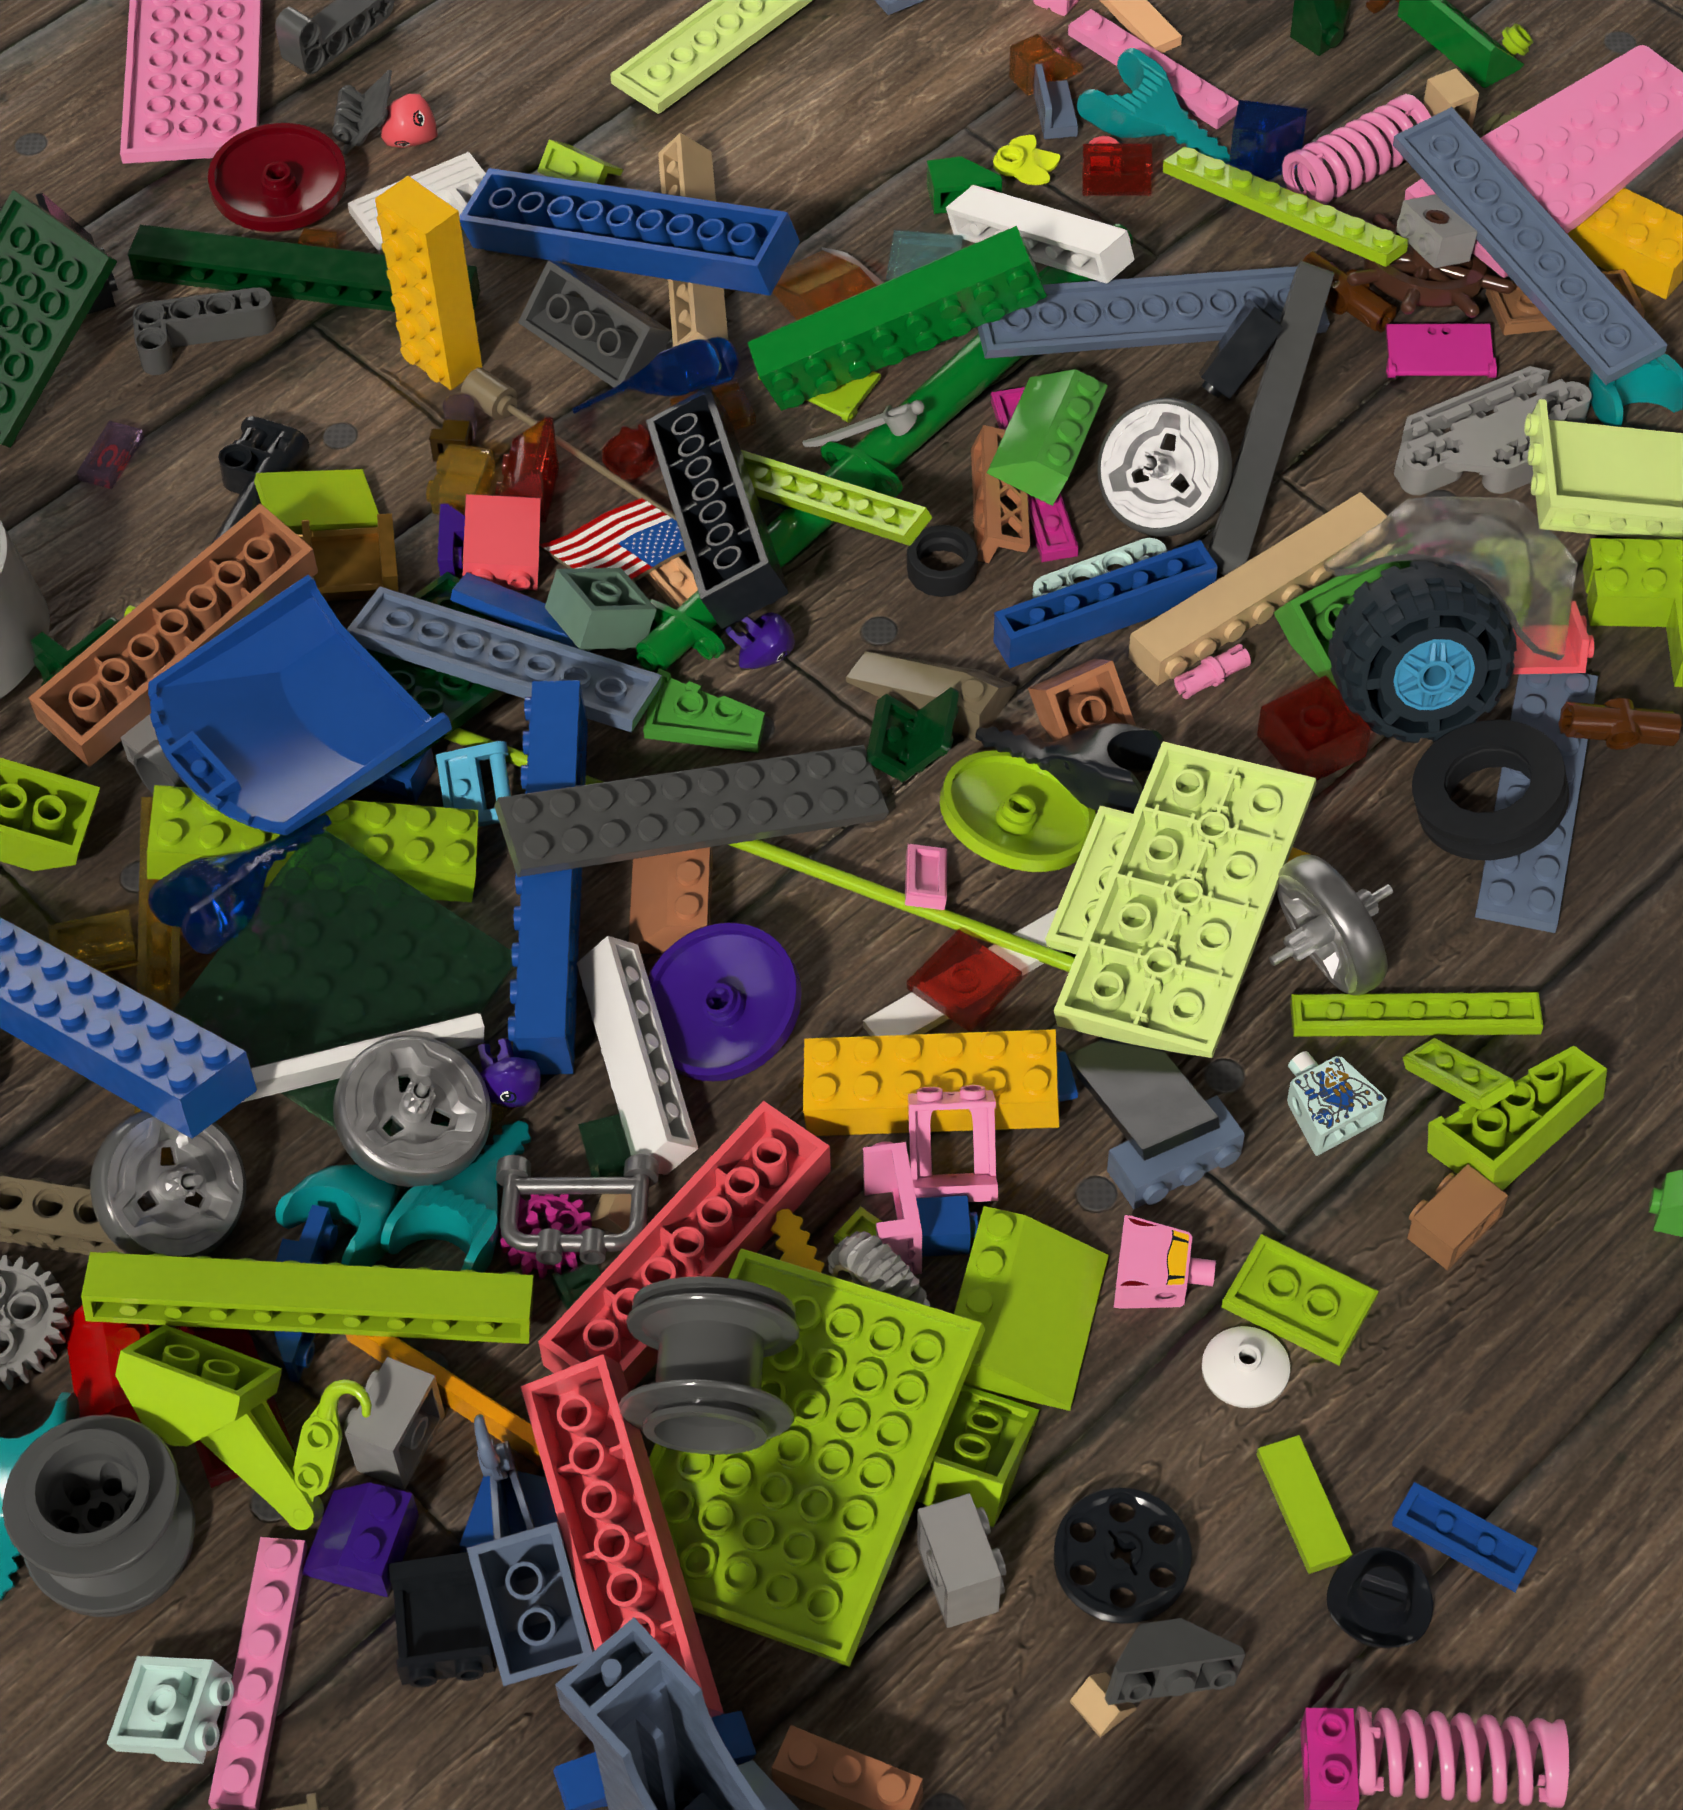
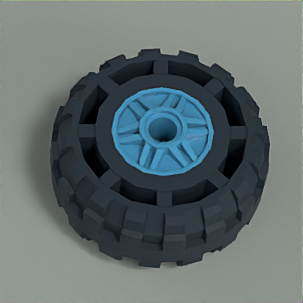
M1427 560L1410 562V567L1399 569L1393 566L1381 571L1382 577L1371 584L1365 581L1354 591V601L1351 604L1346 603L1343 605L1334 623L1336 629L1332 632V638L1329 640L1328 655L1331 660L1332 668L1330 669L1344 702L1355 718H1360L1368 729L1388 738L1394 736L1395 740H1401L1402 742L1418 743L1420 738H1428L1436 742L1442 736L1459 727L1477 722V718L1485 711L1490 713L1499 703L1501 688L1506 689L1508 687L1515 667L1513 660L1514 652L1517 651L1516 638L1508 615L1490 587L1478 576L1474 578L1464 568L1442 562L1437 567L1433 562H1428Z

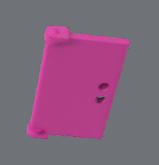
M1386 324L1387 378H1395V376H1488V378H1496L1498 370L1496 358H1493L1490 324Z

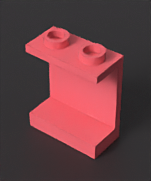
M466 494L463 576L468 572L508 589L537 591L541 498Z
M1568 601L1564 628H1512L1517 651L1514 652L1513 663L1515 667L1513 674L1586 673L1587 658H1593L1594 638L1593 635H1588L1586 616L1580 615L1576 601Z

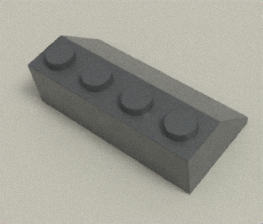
M552 260L547 261L518 321L520 325L622 392L658 364L672 336L671 330L574 266Z

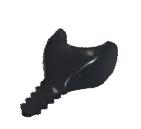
M1126 723L1098 724L1050 743L1043 742L1041 738L1029 739L1025 734L1015 736L1010 730L1000 732L995 726L978 728L975 738L981 741L984 747H995L998 752H1009L1012 757H1022L1028 764H1037L1041 770L1050 772L1084 806L1097 811L1100 806L1132 814L1143 790L1140 782L1128 769L1138 771L1151 770L1161 744L1164 741L1162 735L1153 729Z

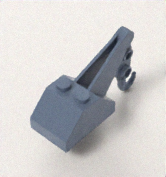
M478 1414L474 1419L478 1447L477 1455L483 1476H490L494 1540L468 1547L467 1552L503 1686L577 1665L595 1650L559 1521L535 1528L519 1481L509 1441L499 1443L498 1438L490 1439L484 1416ZM508 1474L510 1475L527 1527L526 1531L513 1535L510 1533L503 1479L508 1478Z

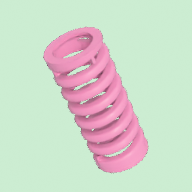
M1403 94L1390 100L1386 105L1379 106L1372 112L1362 115L1358 120L1350 121L1344 127L1337 128L1330 134L1319 137L1315 142L1306 144L1301 150L1289 153L1284 158L1282 164V173L1287 189L1295 193L1308 195L1310 199L1327 205L1333 197H1342L1347 190H1355L1361 183L1370 182L1376 175L1385 174L1389 168L1400 166L1405 159L1393 146L1394 136L1413 127L1408 116L1411 115L1416 123L1419 124L1431 118L1429 112L1419 99L1409 94ZM1351 143L1354 145L1355 151L1351 147ZM1337 151L1340 152L1342 160L1337 155ZM1323 158H1324V159L1326 160V162H1327L1328 169H1327L1326 166L1323 164ZM1295 165H1297V173L1300 180V184L1304 189L1303 192L1300 191L1295 180ZM1311 175L1313 176V179H1314V181H1315V185H1314V183H1313V181H1312V179H1311ZM1331 175L1337 182L1336 185L1333 183Z
M1358 1706L1356 1709L1354 1724L1359 1795H1374L1377 1791H1384V1778L1378 1777L1384 1737L1388 1757L1389 1793L1393 1797L1403 1795L1406 1759L1411 1738L1416 1797L1426 1799L1429 1796L1431 1764L1434 1745L1437 1740L1441 1797L1447 1801L1453 1800L1455 1797L1458 1755L1462 1740L1466 1765V1796L1470 1802H1478L1481 1799L1482 1768L1488 1741L1492 1767V1799L1496 1804H1503L1507 1800L1508 1766L1514 1742L1518 1768V1801L1523 1806H1529L1533 1802V1773L1537 1748L1540 1742L1545 1775H1539L1537 1779V1786H1544V1788L1538 1789L1539 1802H1545L1548 1807L1562 1808L1565 1804L1569 1778V1745L1567 1728L1563 1719H1557L1550 1723L1543 1718H1535L1526 1729L1523 1721L1516 1716H1510L1505 1719L1500 1727L1497 1719L1492 1715L1484 1714L1474 1725L1468 1714L1458 1713L1449 1724L1443 1713L1433 1711L1426 1717L1423 1724L1420 1714L1415 1710H1406L1397 1722V1718L1392 1710L1381 1708L1377 1711L1372 1723V1712H1368L1363 1706Z

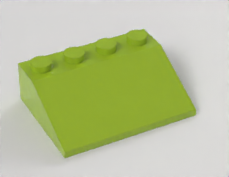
M983 1206L954 1312L955 1315L981 1322L985 1328L963 1385L1071 1411L1109 1255L1029 1216Z

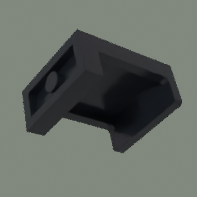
M468 1552L389 1563L390 1582L394 1591L398 1646L396 1664L402 1685L410 1684L412 1687L421 1688L432 1686L437 1680L456 1677L458 1680L471 1681L481 1678L484 1673L495 1672L492 1642Z

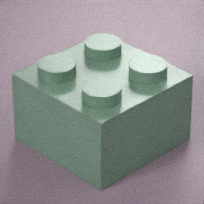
M622 568L556 569L545 604V609L579 649L585 651L610 648L617 650L636 648L637 644L649 634L657 610Z

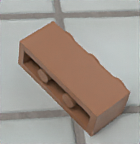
M792 1725L789 1727L772 1766L773 1782L781 1791L828 1810H918L923 1798V1778Z

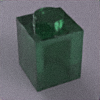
M617 1114L578 1124L581 1146L590 1177H624L625 1161L631 1154L620 1115Z

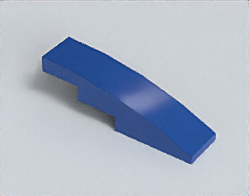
M742 1711L711 1717L736 1765L751 1761L756 1755V1751ZM596 1752L554 1768L553 1772L566 1810H591L607 1806Z

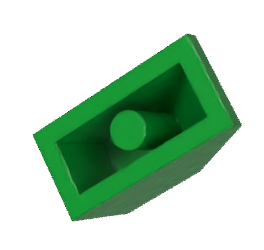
M962 156L927 160V188L934 214L947 213L946 207L972 185L1002 193L1001 175Z

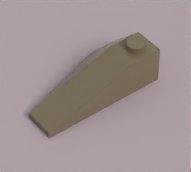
M867 651L864 652L846 676L847 683L880 698L888 694L916 711L950 687L959 691L957 702L959 712L954 720L952 731L977 743L980 742L975 738L977 729L982 727L990 728L1017 690L1016 685L983 670Z

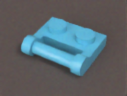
M490 742L436 754L444 807L478 810V827L500 823L495 808L487 809L479 761L490 759L496 801L499 797L511 796L505 757L509 755L507 742Z

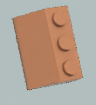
M712 847L633 859L629 942L637 944L641 954L664 953L685 935L711 925Z

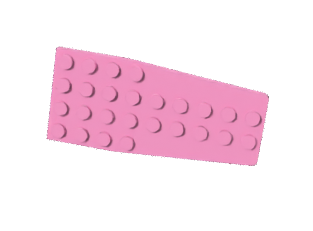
M1639 45L1482 136L1481 139L1566 233H1569L1683 138V72L1649 47ZM1420 179L1406 189L1405 200L1435 195V192L1423 179ZM1475 240L1472 253L1503 278L1507 277V273L1483 246Z

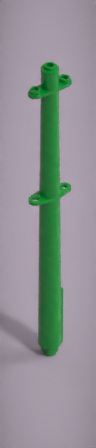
M1114 224L1113 226L1118 227V228H1122V229H1125V230L1128 231V235H1129V237H1130L1131 246H1132V245H1133V237H1132L1130 231H1129L1126 227H1124L1123 225H1121V224ZM1048 265L1038 273L1043 285L1097 281ZM978 333L899 405L911 404L915 400H919L924 404V411L917 415L914 425L907 433L895 436L885 423L872 429L853 448L829 441L821 447L823 459L831 466L823 475L896 497L902 492L903 486L900 479L892 471L1023 356L985 359ZM788 506L767 526L780 567L783 568L835 521ZM698 590L677 609H673L654 599H649L657 608L651 628L654 630L636 646L637 660L645 670L657 673L658 668L665 671L691 647L708 660L719 658L725 652L722 640L711 631L718 623L700 599Z

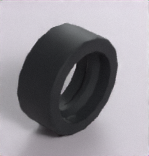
M937 525L925 528L907 548L908 578L915 588L927 595L937 597L954 596L965 591L975 580L978 570L976 542L967 532L958 527ZM948 551L962 557L964 562L953 570L937 571L924 566L920 560L931 552Z

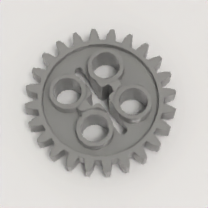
M3 1255L0 1260V1349L8 1346V1348L0 1354V1381L3 1382L8 1390H11L13 1378L19 1376L25 1383H28V1370L34 1368L42 1373L45 1371L41 1363L43 1357L57 1358L51 1346L52 1344H63L66 1342V1339L59 1330L70 1327V1322L64 1315L70 1310V1306L63 1298L66 1295L64 1290L50 1271L45 1272L38 1262L29 1266L24 1257L21 1256L12 1265L8 1257ZM34 1311L30 1317L22 1319L28 1312Z

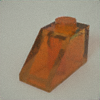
M1040 34L1033 35L1010 46L1009 77L1027 96L1034 93L1035 64L1042 63L1046 82L1062 81L1083 71V65L1065 47Z

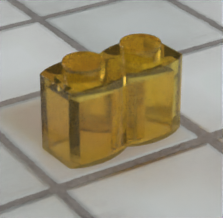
M451 443L448 445L445 453L439 455L436 466L437 474L434 480H429L426 489V499L428 502H431L433 514L440 515V504L448 503L465 516L466 494L485 495L490 488L495 472L492 449Z

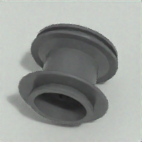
M680 1277L655 1282L642 1288L635 1294L632 1300V1311L627 1316L626 1324L627 1329L636 1339L658 1350L656 1382L640 1386L623 1396L618 1406L620 1414L628 1423L642 1430L643 1434L654 1443L670 1449L697 1454L742 1453L762 1446L767 1439L782 1434L793 1424L794 1412L783 1400L761 1390L763 1358L783 1352L796 1343L799 1337V1326L795 1322V1306L791 1300L771 1288L752 1282L722 1277Z
M108 1414L88 1415L68 1420L51 1428L34 1440L20 1455L9 1474L4 1489L2 1505L5 1528L12 1544L24 1557L25 1564L33 1581L45 1595L64 1608L81 1615L93 1617H116L135 1612L153 1603L165 1594L179 1579L185 1569L194 1545L196 1519L193 1502L185 1485L179 1479L177 1465L169 1448L155 1432L144 1424L127 1417ZM112 1488H122L119 1494L114 1496L108 1495ZM85 1496H90L87 1503L76 1505ZM71 1526L79 1527L75 1533L66 1531Z

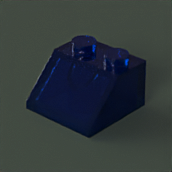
M1239 100L1233 125L1229 165L1248 171L1252 175L1266 181L1283 174L1282 164L1284 158L1289 153L1303 148L1308 109Z

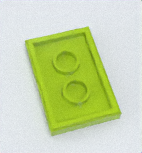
M363 469L256 473L254 483L261 504L295 534H303L302 520H309L311 531L378 527L377 514L379 512Z
M1261 1234L1222 1300L1221 1308L1340 1366L1374 1305L1379 1291Z

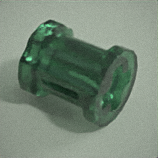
M584 1263L563 1274L558 1272L551 1274L554 1288L566 1310L601 1275V1272L597 1265Z

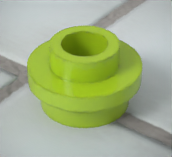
M1514 24L1511 28L1506 27L1502 31L1504 37L1502 44L1511 54L1516 55L1518 53L1524 56L1529 52L1528 47L1533 44V41L1523 27L1519 24Z

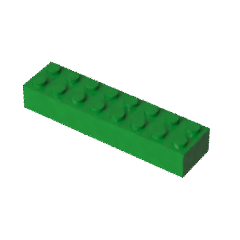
M1016 225L747 343L760 380L780 410L783 411L787 408L798 407L804 401L820 394L830 393L837 387L850 381L863 379L871 372L885 366L898 364L904 358L915 353L928 351L950 338L963 336L971 329L985 323L996 322L1004 315L1020 308L1031 307L1039 300L1046 298L1047 295L1035 263Z

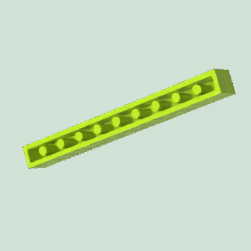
M109 1251L106 1253L90 1252L81 1298L85 1321L529 1344L533 1309V1275H521L516 1272H506L503 1274L482 1273L473 1270L444 1271L426 1267L406 1269L389 1268L384 1265L368 1267L348 1266L341 1263L310 1264L293 1260L272 1262L257 1261L251 1258L234 1260L215 1259L208 1256L176 1257L160 1253L138 1255Z

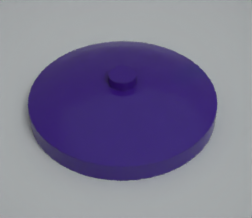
M719 923L697 929L685 935L663 953L648 976L675 1071L695 1080L725 1081L756 1070L770 1060L785 1044L794 1029L800 1012L801 982L793 960L781 944L771 935L746 924Z

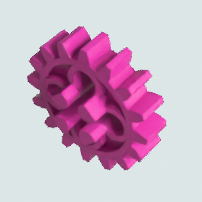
M530 1194L531 1199L528 1201L520 1197L517 1227L523 1234L538 1235L542 1230L537 1215L539 1212L546 1213L548 1229H556L563 1234H581L584 1230L591 1229L590 1212L584 1211L581 1199L571 1203L570 1194H561L560 1197L554 1194H545V1196ZM564 1224L573 1225L568 1229H564ZM503 1237L500 1239L503 1253H508L509 1264L514 1266L521 1262L524 1275L529 1274L535 1268L538 1269L539 1277L544 1279L547 1270L553 1269L559 1277L562 1276L563 1265L567 1264L573 1269L578 1267L576 1255L580 1256V1252H563L560 1263L546 1265L537 1261L536 1252L516 1250L508 1245Z

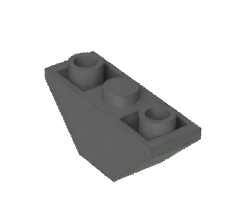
M1182 1618L1139 1624L1114 1667L1105 1700L1108 1705L1126 1702L1137 1703L1145 1699L1181 1696L1185 1693L1210 1689L1221 1690L1234 1686L1245 1657V1652L1241 1646Z

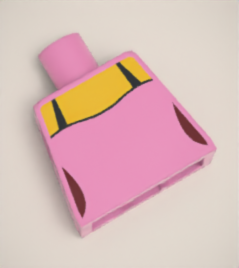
M1125 1215L1114 1308L1181 1307L1185 1303L1187 1283L1213 1286L1216 1260L1190 1257L1192 1235L1187 1231Z

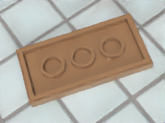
M1623 269L1602 272L1644 318L1645 310L1626 271ZM1514 281L1515 288L1510 294L1486 289L1487 299L1503 335L1556 330Z

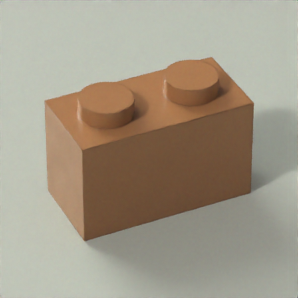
M1469 1164L1457 1175L1452 1172L1449 1173L1439 1184L1436 1190L1437 1194L1429 1202L1425 1199L1420 1201L1409 1216V1220L1412 1222L1407 1239L1447 1271L1502 1217L1508 1198L1505 1192Z

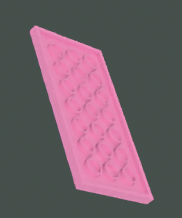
M130 0L120 147L123 164L213 158L220 147L229 139L245 130L259 126L263 0Z

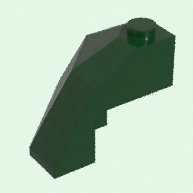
M1294 0L1290 37L1318 56L1331 48H1335L1344 36L1352 0Z

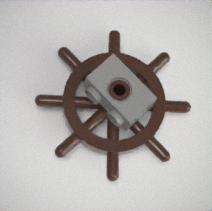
M1436 194L1404 200L1400 216L1395 225L1384 215H1375L1372 219L1374 226L1390 230L1394 234L1408 239L1407 252L1387 267L1365 258V270L1351 272L1347 277V281L1351 286L1373 283L1387 295L1403 301L1401 310L1404 314H1412L1416 306L1432 308L1457 306L1468 317L1473 318L1479 314V307L1471 299L1478 294L1481 287L1504 294L1512 293L1515 288L1511 280L1486 274L1487 265L1472 253L1477 230L1448 207ZM1337 246V248H1338L1339 250L1349 252V251H1347V250H1345V249H1342V248H1340V247Z

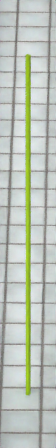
M129 605L125 610L124 617L136 607ZM457 728L444 738L465 747L496 742L461 728ZM507 746L509 755L505 757L506 762L518 767L527 765L528 755H524L523 751ZM586 775V785L603 782ZM762 840L727 844L991 944L1038 959L1042 963L1066 972L1070 971L1075 959L1073 956L947 909L939 910L905 905L904 893Z

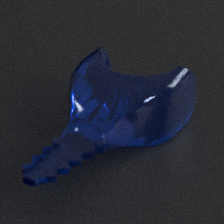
M713 337L707 340L696 339L660 352L638 373L612 389L572 408L574 414L579 413L628 390H636L658 396H684L695 394L708 386L712 388L729 382L734 378L738 370L739 358L734 345L723 337Z
M322 815L288 835H280L275 840L267 841L261 846L253 847L247 851L190 861L152 886L148 900L150 909L162 923L169 926L182 927L185 940L195 951L211 954L239 934L250 922L258 906L267 874L273 863L277 860L285 859L288 852L298 850L302 843L312 841L314 835L324 833L332 822L328 815Z

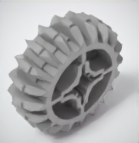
M856 1231L850 1237L847 1236L839 1242L828 1256V1269L833 1277L930 1306L929 1301L926 1299V1291L920 1287V1281L913 1275L910 1266H907L901 1260L900 1255L892 1251L889 1244H883L877 1236H872L865 1231L861 1233Z

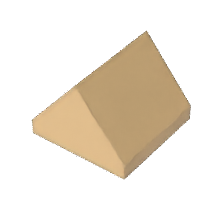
M602 1194L591 1217L592 1226L615 1234L626 1231L630 1223L631 1194Z
M1106 1672L1090 1675L1070 1700V1703L1100 1738L1136 1710V1706L1129 1702L1113 1705L1107 1704L1105 1695L1111 1677Z

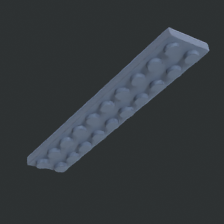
M1452 107L1394 136L1393 146L1448 207L1477 230L1476 240L1605 385L1665 354L1668 344Z
M1298 266L1115 279L1107 284L1100 281L1043 285L1047 295L1046 298L1039 300L1031 307L1020 308L1004 315L996 322H988L977 328L985 359L1220 341L1248 299H1251L1280 321L1290 285ZM1325 306L1317 333L1326 332L1330 325Z

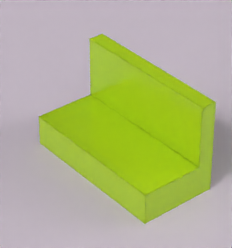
M549 139L537 172L560 179L604 185L608 173L621 176L623 169L572 145Z

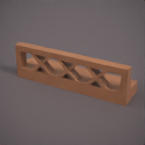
M983 425L971 448L974 541L976 542L978 561L989 563L998 547L1026 553L1030 547L1028 494L987 474L997 451L998 442H1001L1006 430ZM1007 495L1017 505V508L1010 511L1000 501V498ZM1008 523L1018 533V537L1002 534L1001 526Z

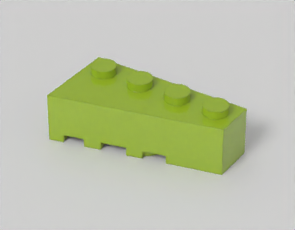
M1572 1046L1528 1069V1075L1514 1082L1516 1092L1482 1112L1472 1105L1464 1103L1459 1106V1111L1445 1119L1440 1116L1428 1123L1427 1152L1456 1174L1469 1164L1503 1191L1604 1099L1607 1068L1577 1047Z

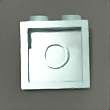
M137 1656L106 1744L118 1752L155 1754L166 1762L203 1764L207 1751L213 1750L219 1741V1728L216 1723L222 1706L229 1705L233 1698L234 1686L231 1680L232 1675L211 1659Z

